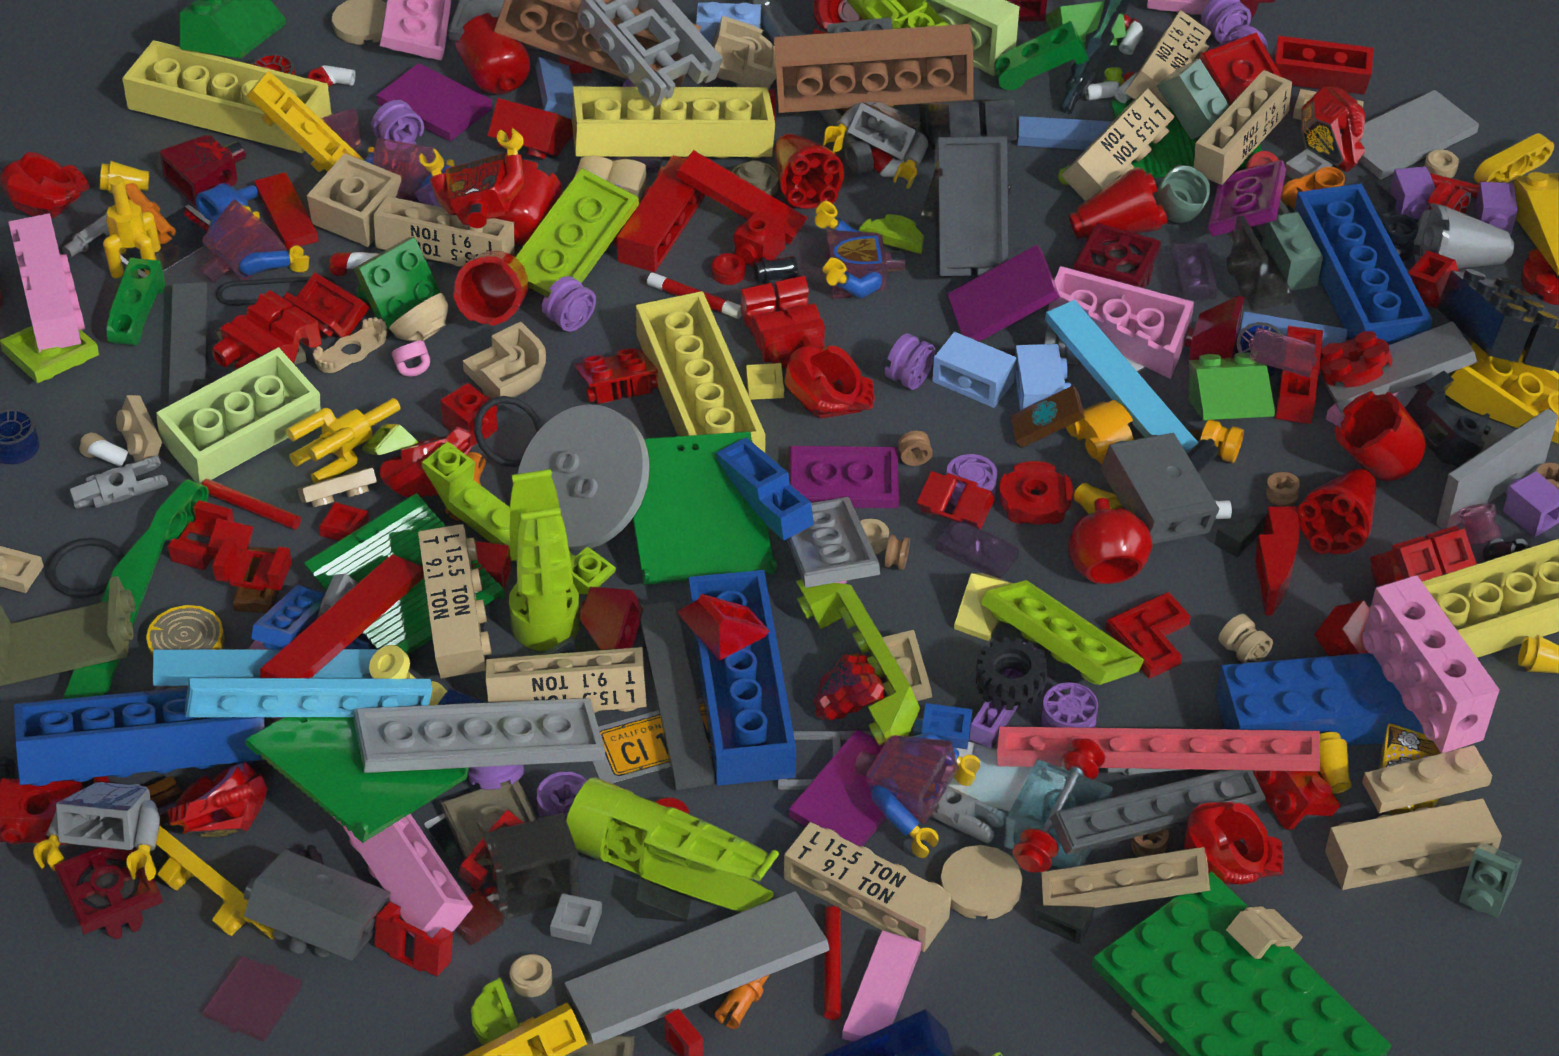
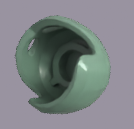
M1178 165L1169 171L1161 181L1155 196L1156 204L1162 205L1168 220L1181 224L1193 220L1206 205L1210 194V183L1199 170L1190 166Z

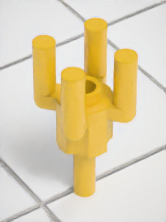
M114 176L110 179V185L115 205L108 207L106 223L110 236L104 240L103 246L111 276L113 278H120L124 275L120 255L124 254L127 248H138L142 259L156 260L155 252L161 249V245L158 240V232L153 214L151 212L142 213L141 206L136 205L132 200H128L123 177ZM144 269L145 274H146V275H149V274H150V271L147 270V269Z
M392 398L364 415L358 409H355L338 418L335 417L331 409L322 408L286 429L288 437L294 442L318 427H322V434L319 438L289 455L291 462L294 466L298 467L310 459L317 461L328 454L334 453L338 456V459L312 473L311 479L313 483H318L335 478L357 464L358 458L353 449L372 438V426L400 411L399 402Z

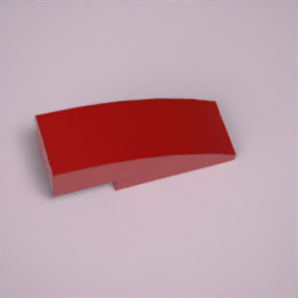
M1288 325L1276 419L1311 424L1320 369L1323 330Z
M1297 506L1268 507L1263 530L1264 535L1258 536L1254 562L1265 616L1274 614L1290 584L1299 543L1300 523Z

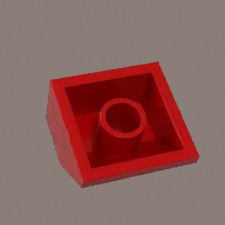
M497 98L487 136L497 139L498 132L503 130L508 136V141H510L512 138V128H514L523 137L524 142L522 146L528 148L526 154L545 159L547 153L558 156L573 135L572 120L556 113ZM497 142V146L503 147L501 144H499V142Z

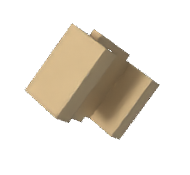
M1249 907L1244 911H1240L1226 929L1255 959L1261 958L1272 944H1275L1277 947L1290 946L1294 949L1303 938L1275 909H1265L1264 907Z

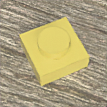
M781 363L746 365L747 389L750 400L784 398Z

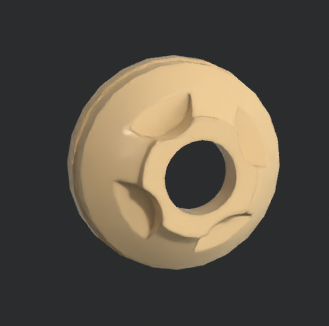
M440 293L425 300L397 319L389 329L396 338L405 341H424L432 337L446 326L445 320L448 312V303L445 300V296L443 293Z

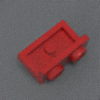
M314 272L297 297L289 292H286L283 296L285 300L292 303L293 307H298L318 320L320 333L328 338H331L333 334L339 338L349 336L369 310L365 302Z
M1252 770L1266 798V803L1286 830H1293L1305 815L1333 816L1341 806L1332 794V788L1329 783L1321 778L1317 771Z

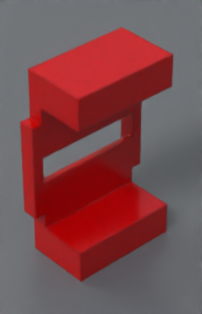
M931 471L916 503L920 511L930 515L932 513L961 523L963 520L968 523L971 529L981 531L995 499L990 490L978 487L977 482L947 473L945 476ZM957 482H961L966 485L952 515L945 513L944 510Z
M198 500L194 506L195 521L188 524L178 540L172 539L168 549L171 561L205 571L211 560L215 559L216 556L208 555L209 544L188 539L187 536L189 533L211 538L217 518L234 522L233 511L230 508Z
M224 538L212 566L215 580L230 582L231 586L262 591L264 588L281 590L292 561L290 549L287 547L278 546L275 554L248 549L237 551L235 539ZM253 557L262 558L252 582L243 581Z
M506 810L461 864L458 877L477 891L485 882L488 870L477 862L500 834L515 845L522 837L526 824L509 810Z
M389 902L376 915L374 946L390 953L391 958L420 972L424 970L438 977L451 963L453 932L442 927L431 938L427 936V932L401 920V907ZM406 931L414 934L413 959L405 956Z

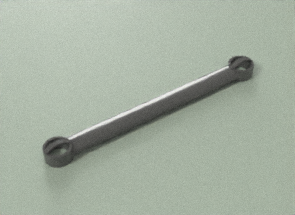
M744 0L743 3L761 4V27L773 45L774 37L787 36L772 15L769 0ZM837 109L818 110L828 126H837V122L842 117ZM850 133L844 134L842 145L845 150L844 160L854 175H859L872 171L874 163L868 143L864 140H857Z

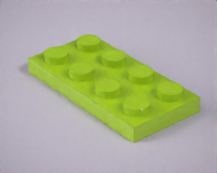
M581 168L516 256L523 264L527 273L528 287L549 298L552 293L549 288L562 277H574L582 284L638 207V197Z
M1027 580L987 590L981 604L991 610L992 615L997 620L1010 623L1022 631L1021 635L1025 639L1041 644L1051 651L1054 659L1070 664L1079 670L1081 676L1090 683L1102 685L1137 673L1143 664L1144 659Z

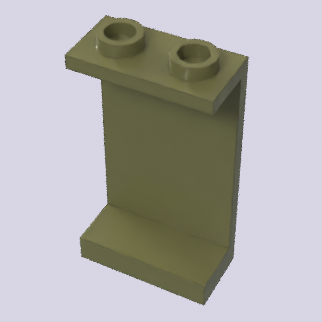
M118 576L111 577L109 601L15 623L10 622L0 605V686L128 657L129 640L133 639L130 613L135 611V602L131 591L124 589Z

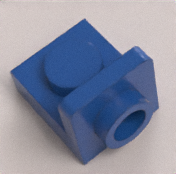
M925 703L924 718H916L913 736L933 733L954 748L967 749L972 709Z

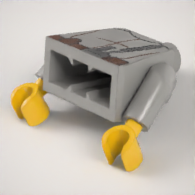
M882 102L856 103L839 119L836 124L837 126L826 128L823 146L828 142H834L833 152H838L842 149L844 134L850 133L904 160L898 166L893 182L895 183L898 177L905 178L908 181L906 189L911 187L917 175L916 168L920 165L928 147L927 137L918 130L921 122Z
M94 783L56 804L57 811L46 833L49 839L38 843L33 850L34 858L41 869L48 862L51 869L55 871L53 865L65 861L58 849L60 843L131 850L135 847L137 850L132 852L127 858V866L132 879L135 880L138 869L145 867L147 879L152 880L156 875V869L150 851L155 849L160 825L157 806L150 800L149 789L139 784Z

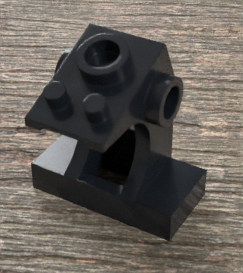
M1442 371L1424 382L1405 409L1422 430L1426 445L1436 454L1438 459L1444 463H1451L1459 467L1469 457H1475L1482 450L1485 441L1481 437L1483 433L1487 435L1491 430V427L1486 425L1490 415L1486 413L1482 417L1475 419L1469 415L1459 417L1454 413L1445 400V391L1454 379L1445 371ZM1433 420L1448 433L1447 436L1435 427L1432 422Z

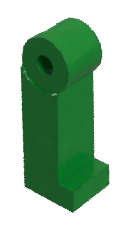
M1069 21L1007 51V53L996 59L994 69L999 85L1005 90H1015L1020 88L1026 80L1074 59L1076 64L1079 65L1088 61L1089 58L1083 41L1073 23Z
M139 258L129 259L109 312L110 316L107 323V340L109 343L132 346L139 344L144 324L157 294L163 293L166 286L161 261ZM147 269L150 271V274L142 278L139 277L137 270Z

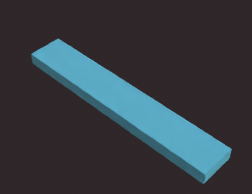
M1076 300L1046 312L1045 321L1110 398L1124 406L1133 419V425L1145 438L1151 435L1175 433L1186 453L1198 444L1197 440Z
M282 649L154 650L153 686H188L189 678H260V668ZM343 649L312 678L374 679L369 672V664L371 658L379 649Z
M189 678L185 701L186 717H354V709L429 705L433 688L431 679Z

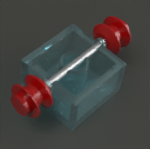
M1076 738L1069 742L1067 746L1068 752L1064 753L1060 760L1063 768L1037 759L1007 815L1004 847L1013 850V856L1019 866L1028 872H1045L1050 869L1051 865L1061 869L1084 866L1092 850L1091 848L1066 855L1050 820V817L1055 812L1111 798L1113 787L1094 780L1099 773L1098 767H1101L1105 762V754L1100 746L1091 739Z

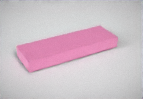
M886 931L881 932L844 1025L842 1039L883 1051L921 952L922 942Z

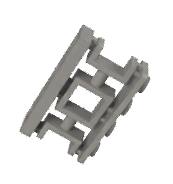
M581 0L577 14L580 25L589 31L598 42L600 48L605 53H608L618 65L621 73L634 83L641 96L647 99L653 107L661 105L664 97L666 99L672 97L676 85L672 80L686 73L689 74L696 84L702 81L708 83L716 79L722 61L721 55L672 0H615L607 5L603 0ZM639 6L644 13L635 16L631 10ZM619 16L623 23L615 27L610 20ZM646 28L661 42L647 50L633 36ZM678 51L683 58L675 62L670 55ZM659 62L663 68L655 73L650 65Z

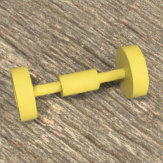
M387 645L380 648L370 660L369 672L374 679H416L408 672L410 667L408 655L396 645ZM431 681L433 689L429 705L450 704L449 692L438 682Z

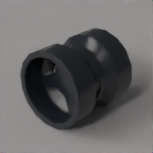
M1391 215L1385 220L1384 227L1401 260L1405 261L1412 256L1414 249L1413 241L1417 235L1418 224L1412 217L1407 215Z

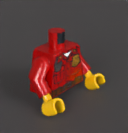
M512 128V138L510 141H508V136L503 130H500L497 134V140L499 144L507 149V154L502 153L447 168L445 173L441 172L444 167V159L436 149H433L436 157L432 163L427 162L423 153L420 154L421 164L432 174L430 182L437 202L450 215H457L461 224L469 225L473 228H482L487 224L488 219L505 215L509 210L512 199L522 189L524 185L522 157L518 155L517 151L522 147L524 140L521 134L514 128Z

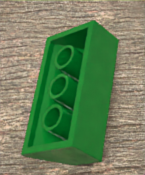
M196 0L180 11V49L242 58L286 25V18L271 0Z

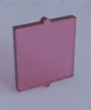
M1259 327L1256 328L1254 338L1250 339L1248 345L1251 347L1249 360L1305 377H1310L1312 366H1315L1317 358L1314 357L1315 344Z
M242 956L203 1011V1015L208 1019L229 1027L231 1033L239 1031L264 1042L303 986L302 980L277 971L275 965L268 967Z

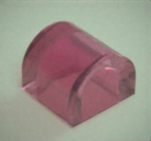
M354 108L323 117L324 123L353 150L360 146L361 138L358 115Z

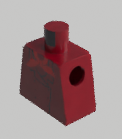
M204 135L159 151L164 177L196 208L198 193L209 190L220 183L234 186L238 180L235 163L246 158L245 151L238 141L223 147L211 135Z

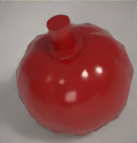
M1107 498L1096 499L1094 501L1095 512L1079 519L1068 538L1069 557L1075 570L1092 582L1114 584L1129 580L1140 573L1152 551V537L1145 522L1129 510L1122 508L1110 509Z

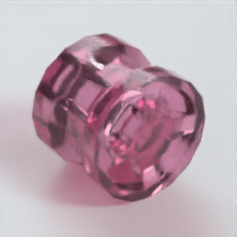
M1476 504L1459 511V520L1465 525V531L1470 544L1489 542L1501 536L1500 526L1494 520L1497 513L1494 504Z

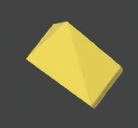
M971 573L954 629L990 641L1000 621L992 615L991 610L981 604L987 590L1013 583L985 573Z

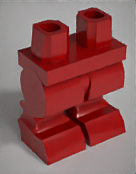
M805 276L775 282V292L772 283L741 290V314L745 326L749 327L751 335H754L764 363L770 361L773 364L781 363L782 369L787 368L790 355L796 349L808 346L825 347V324L820 317L816 304L808 305L809 290Z
M269 290L264 294H259L258 301L254 305L247 307L246 315H239L231 324L227 322L220 328L222 340L212 347L215 362L224 368L235 360L239 361L235 364L236 370L278 347L294 363L299 348V341L310 348L322 345L318 320L298 307H293L292 303Z
M1457 526L1426 534L1425 538L1420 536L1394 544L1391 551L1370 557L1372 562L1370 569L1375 584L1378 587L1416 575L1423 582L1443 574L1477 565L1465 528L1460 529Z

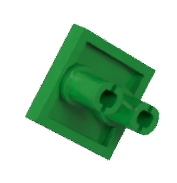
M408 237L353 268L360 282V285L357 287V297L365 303H370L375 316L385 321L387 330H390L389 327L405 313L425 300L441 293L415 237Z

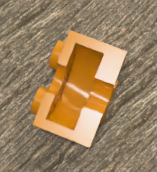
M1116 400L1109 402L1101 401L1083 409L1085 418L1066 427L1068 433L1079 441L1086 439L1085 446L1088 454L1092 458L1097 459L1101 465L1110 444L1134 440L1128 425L1133 419L1124 406Z

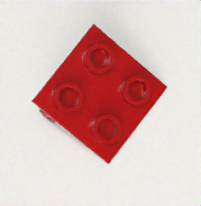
M625 348L619 350L617 355L609 357L602 355L588 356L583 359V362L574 364L575 369L589 386L586 389L589 403L595 402L598 405L614 401L613 391L616 399L621 400L619 381H623L624 392L627 398L632 397V392L634 396L652 393V389L658 388L655 375L658 373V369L642 350L636 348Z

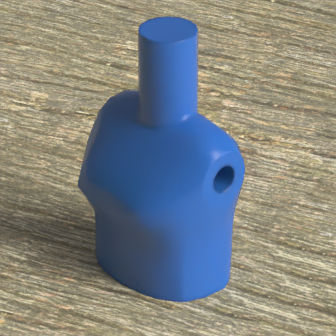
M220 183L209 190L198 193L196 206L199 212L207 220L211 221L215 215L239 211L241 206H248V200L258 197V190L254 185L236 190L229 184Z

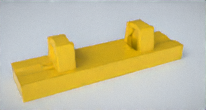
M269 70L246 95L265 113L261 117L270 127L276 123L314 158L310 164L318 172L324 169L329 171L344 153L364 160Z
M159 825L156 845L165 851L169 857L157 874L160 879L172 889L178 891L191 877L195 876L223 899L224 904L212 921L224 932L233 936L247 921L254 924L273 940V928L244 917L248 900L244 899V894Z
M566 1002L537 1018L531 1017L518 1024V1028L464 1056H565L587 1045V1042L572 1008Z

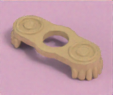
M377 317L373 319L368 318V321L364 319L362 329L351 336L340 338L335 345L325 351L318 346L317 350H314L313 353L317 368L324 373H335L351 363L363 360L368 353L385 343L387 335L386 323ZM348 344H357L361 347V350L356 354L349 355L341 351Z

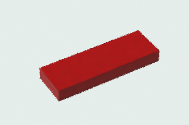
M286 172L254 180L258 195L286 251L290 250L293 246L301 247L318 242V233Z

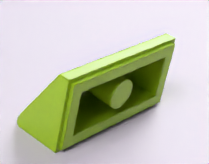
M384 423L362 447V450L366 454L382 455L418 444L419 442L400 424Z

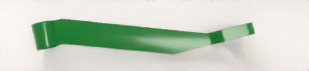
M190 479L181 483L157 510L149 529L113 569L111 577L118 576L124 589H129L134 598L135 611L130 613L132 627L165 541L172 540L173 538L177 539L184 532L188 524L196 519L194 506L198 500L208 501L209 490L200 483ZM110 579L100 603L109 601ZM120 659L74 669L63 699L107 695Z

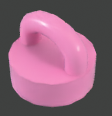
M422 340L399 347L391 353L399 373L403 376H418L430 366V357ZM418 357L421 358L422 362L417 367L407 368L405 366V362Z

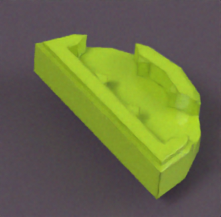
M886 214L885 219H877L872 222L871 219H868L859 227V231L871 236H877L880 243L922 254L924 235L916 228V223L913 220L904 216Z
M501 978L486 984L482 988L483 992L471 1007L473 1032L482 1045L519 1027Z

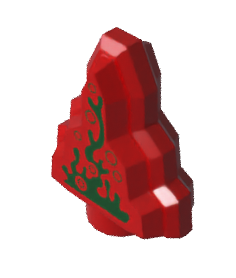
M853 653L852 655L843 654L833 670L826 672L822 676L820 690L813 700L816 707V716L820 720L843 719L848 713H857L865 705H873L884 699V686L881 679L875 675V668L869 664L866 655L860 653Z

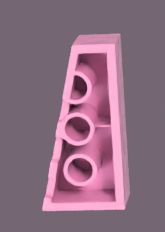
M50 213L9 221L39 353L43 349L57 346L63 348L81 344L78 330L85 329L67 254L60 255Z
M1060 266L1054 280L1060 298L1049 303L1048 311L1076 300L1123 356L1171 380L1185 344L1189 326L1191 327L1194 302Z

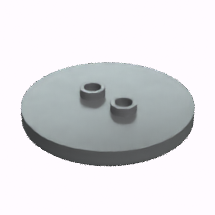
M593 404L580 405L557 414L540 428L525 450L518 474L551 469L561 515L564 520L569 550L577 551L584 550L587 546L594 548L604 544L620 533L632 520L642 503L647 489L649 456L642 434L627 417L605 406Z

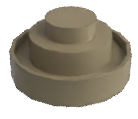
M749 161L738 165L732 171L735 175L772 197L778 191V173L769 164L760 161Z

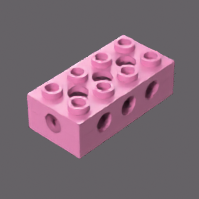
M1417 575L1377 587L1362 635L1365 649L1374 655L1382 667L1385 678L1394 684L1402 695L1406 708L1415 714L1422 725L1426 737L1429 740H1433L1442 754L1483 741L1500 689Z

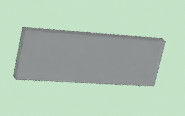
M590 698L354 709V724L364 773L604 761L605 747Z
M794 891L564 983L567 994L595 1045L660 1019L677 1008L680 1010L827 952L829 951L827 938L797 892Z

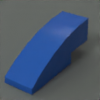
M747 437L716 453L717 460L743 498L766 525L783 541L814 525L811 501L790 485L788 472Z

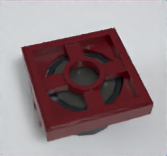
M1097 223L1077 257L1073 270L1146 289V285H1149L1151 281L1154 261L1160 251L1161 241Z
M98 847L53 865L83 935L96 929L106 930L109 936L117 940L122 938V927L129 925L133 932L139 931L143 923L142 911L163 903L161 893L154 879H147L145 867L137 870L135 880L130 875L127 858L137 848L124 850Z

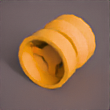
M1208 420L1200 441L1202 439H1213L1215 446L1219 449L1217 455L1221 457L1222 461L1233 464L1241 448L1244 429L1235 426L1226 428L1222 427L1219 421Z

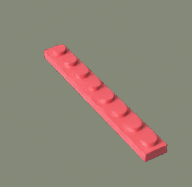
M999 727L998 766L1062 767L1060 760L1062 755L1068 752L1067 746L1069 742L1076 738H1087L1095 741L1105 754V762L1098 768L1320 771V731Z

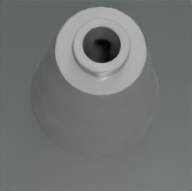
M1433 203L1430 205L1432 207L1431 210L1425 209L1421 214L1417 235L1414 239V245H1420V256L1414 255L1416 263L1427 250L1456 260L1458 269L1502 265L1513 254L1514 241L1511 239L1509 232L1441 204Z

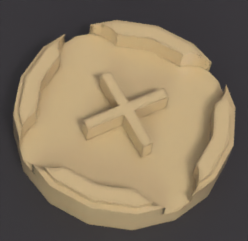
M348 0L339 5L332 13V26L336 36L345 42L356 45L365 44V40H373V43L379 42L386 2L382 0Z
M976 845L964 847L948 858L943 865L940 882L945 891L951 893L950 907L954 911L968 918L976 919L977 915L993 919L1011 911L1019 901L1023 879L1018 864L1010 855L995 847Z

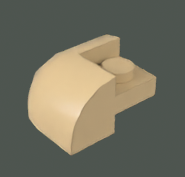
M722 15L712 42V46L722 57L717 74L718 78L735 82L736 87H770L776 79L775 49L772 43L762 36V29Z
M518 322L492 335V347L463 360L464 372L483 390L484 396L487 395L490 398L500 396L515 398L527 392L541 380L546 364V350L540 339L522 322Z

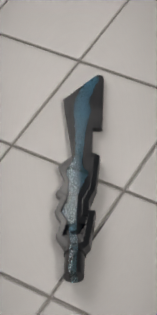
M1105 0L1098 29L1086 35L1085 50L1089 60L1079 65L1074 62L1071 66L1072 75L1065 82L1067 93L1060 107L1062 112L1071 114L1077 101L1084 96L1096 75L1095 68L1105 56L1115 37L1111 30L1119 14H1126L1132 0Z

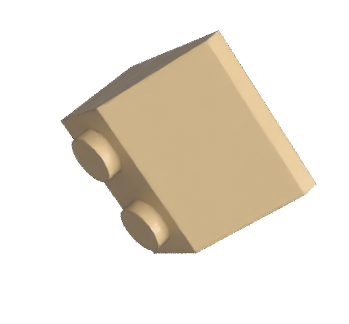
M344 153L307 195L312 223L368 247L375 239L374 213L386 196L396 198L401 183V176Z

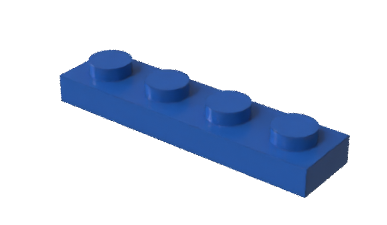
M301 585L295 586L253 625L251 639L262 642V645L268 649H283L316 621L321 601L326 592Z

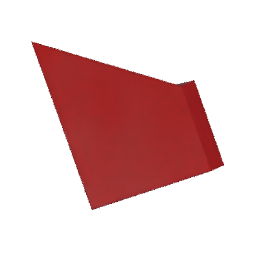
M701 594L698 600L677 611L679 616L719 661L764 638L769 633L768 628L747 606Z

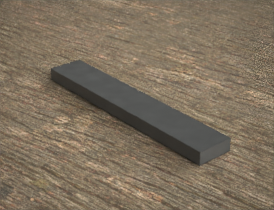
M207 282L172 284L168 406L189 395L194 379H207L209 295Z
M675 600L641 605L644 610L640 626L676 790L714 785V769Z
M1223 770L1058 811L1050 817V820L1065 854L1068 855L1184 825L1187 823L1188 815L1196 807L1204 803L1233 802L1254 807L1260 805L1266 798L1252 770Z

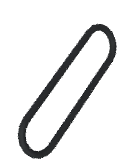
M311 276L230 281L218 288L217 298L225 305H253L258 299L227 300L222 297V292L231 286L306 282ZM322 276L336 285V282L332 278Z

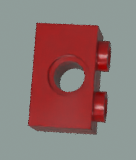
M1 778L0 842L20 844L40 843L41 841L48 840L49 836L46 833L57 811L56 804L83 790L82 782L53 781L44 786H34L31 784L20 785L19 779Z

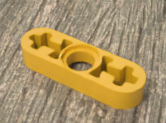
M1540 133L1534 134L1483 161L1474 174V181L1479 185L1480 182L1508 183L1514 180L1515 176H1522L1543 165L1552 155L1554 143Z

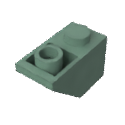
M1485 843L1476 847L1459 902L1470 906L1478 912L1498 918L1515 884L1522 859Z

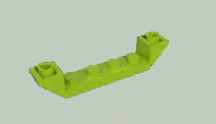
M447 441L422 462V468L451 513L491 543L509 545L510 549V507L474 481L475 461ZM588 546L576 557L570 553L573 584L579 594H588L590 587H599L616 571L615 566Z
M802 579L796 581L803 595L797 598V601L807 619L814 616L820 629L842 619L847 629L855 627L857 630L852 633V636L862 654L869 651L871 657L867 658V660L875 668V675L879 678L884 677L886 680L883 686L887 697L868 707L875 721L868 726L879 746L886 743L893 757L898 755L900 751L899 745L908 737L920 711L919 704L908 680L850 584L829 583L805 588Z

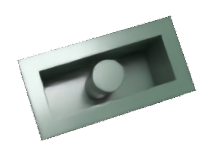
M1200 59L1176 69L1156 85L1191 140L1202 136L1230 107Z
M1294 212L1277 215L1275 221L1265 223L1261 248L1285 292L1316 287L1318 285L1323 255L1300 214Z

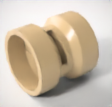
M1245 614L1232 618L1219 634V642L1227 650L1235 651L1237 659L1242 664L1261 662L1269 654L1273 645V640L1265 632L1257 631L1255 623Z

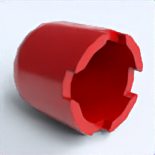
M485 13L474 17L462 27L464 33L459 40L455 41L456 50L473 81L482 91L494 95L507 94L516 90L527 79L531 67L529 55L523 42L495 33L494 30L498 17H492L490 13Z
M523 159L524 185L512 199L508 212L505 215L495 217V219L514 222V245L524 246L563 194L562 184L554 173H550V176H548L543 171L537 169L538 163Z
M487 251L468 261L458 271L453 297L458 309L468 320H475L481 324L494 326L507 321L519 309L528 292V276L523 264L515 256L504 251Z
M1373 391L1366 392L1356 397L1343 409V413L1346 416L1342 420L1340 427L1335 426L1336 440L1375 479L1382 481L1399 480L1408 476L1418 467L1423 459L1426 447L1424 434L1401 402L1391 392L1387 391L1386 394L1375 395Z

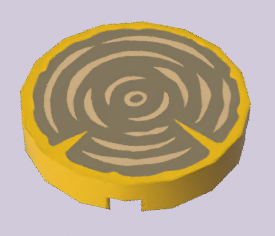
M195 605L173 607L159 614L149 625L146 635L149 652L152 657L154 650H222L225 641L222 623L218 616L209 609Z

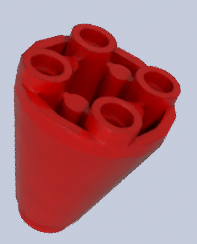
M785 134L781 136L775 144V158L780 189L788 202L793 206L805 209L816 208L823 201L834 203L844 179V169L840 158L827 147L799 135Z
M1133 168L1076 207L1075 212L1068 214L1076 238L1085 237L1088 239L1097 223L1132 233L1152 232L1161 229V225L1167 223V217L1162 205H1157L1153 193L1157 192V187L1151 173L1146 174L1143 168Z
M1364 469L1349 471L1312 490L1299 505L1300 528L1307 540L1310 541V546L1315 552L1319 554H1348L1358 550L1365 544L1372 528L1377 491L1375 478L1370 472Z

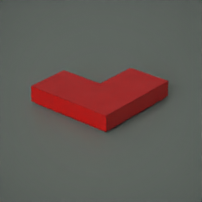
M1168 591L1107 619L1106 630L1115 640L1144 659L1140 669L1150 679L1181 664L1182 655L1165 636L1188 626L1191 616Z

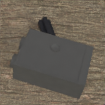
M1175 433L1151 435L1147 438L1119 441L1109 445L1100 469L1123 509L1129 510L1145 522L1152 537V544L1210 532L1219 512V507L1204 484L1199 472L1218 454L1219 449L1215 446L1213 439H1202L1188 453L1185 452Z
M308 845L306 850H299L297 854L285 849L274 861H267L259 877L254 875L250 879L244 893V899L248 900L244 917L273 928L272 934L278 940H286L289 938V935L292 936L289 949L293 953H304L307 943L315 946L314 952L319 957L325 958L333 953L352 961L375 934L376 915L388 904L391 892L325 866L321 853L317 852L316 846Z

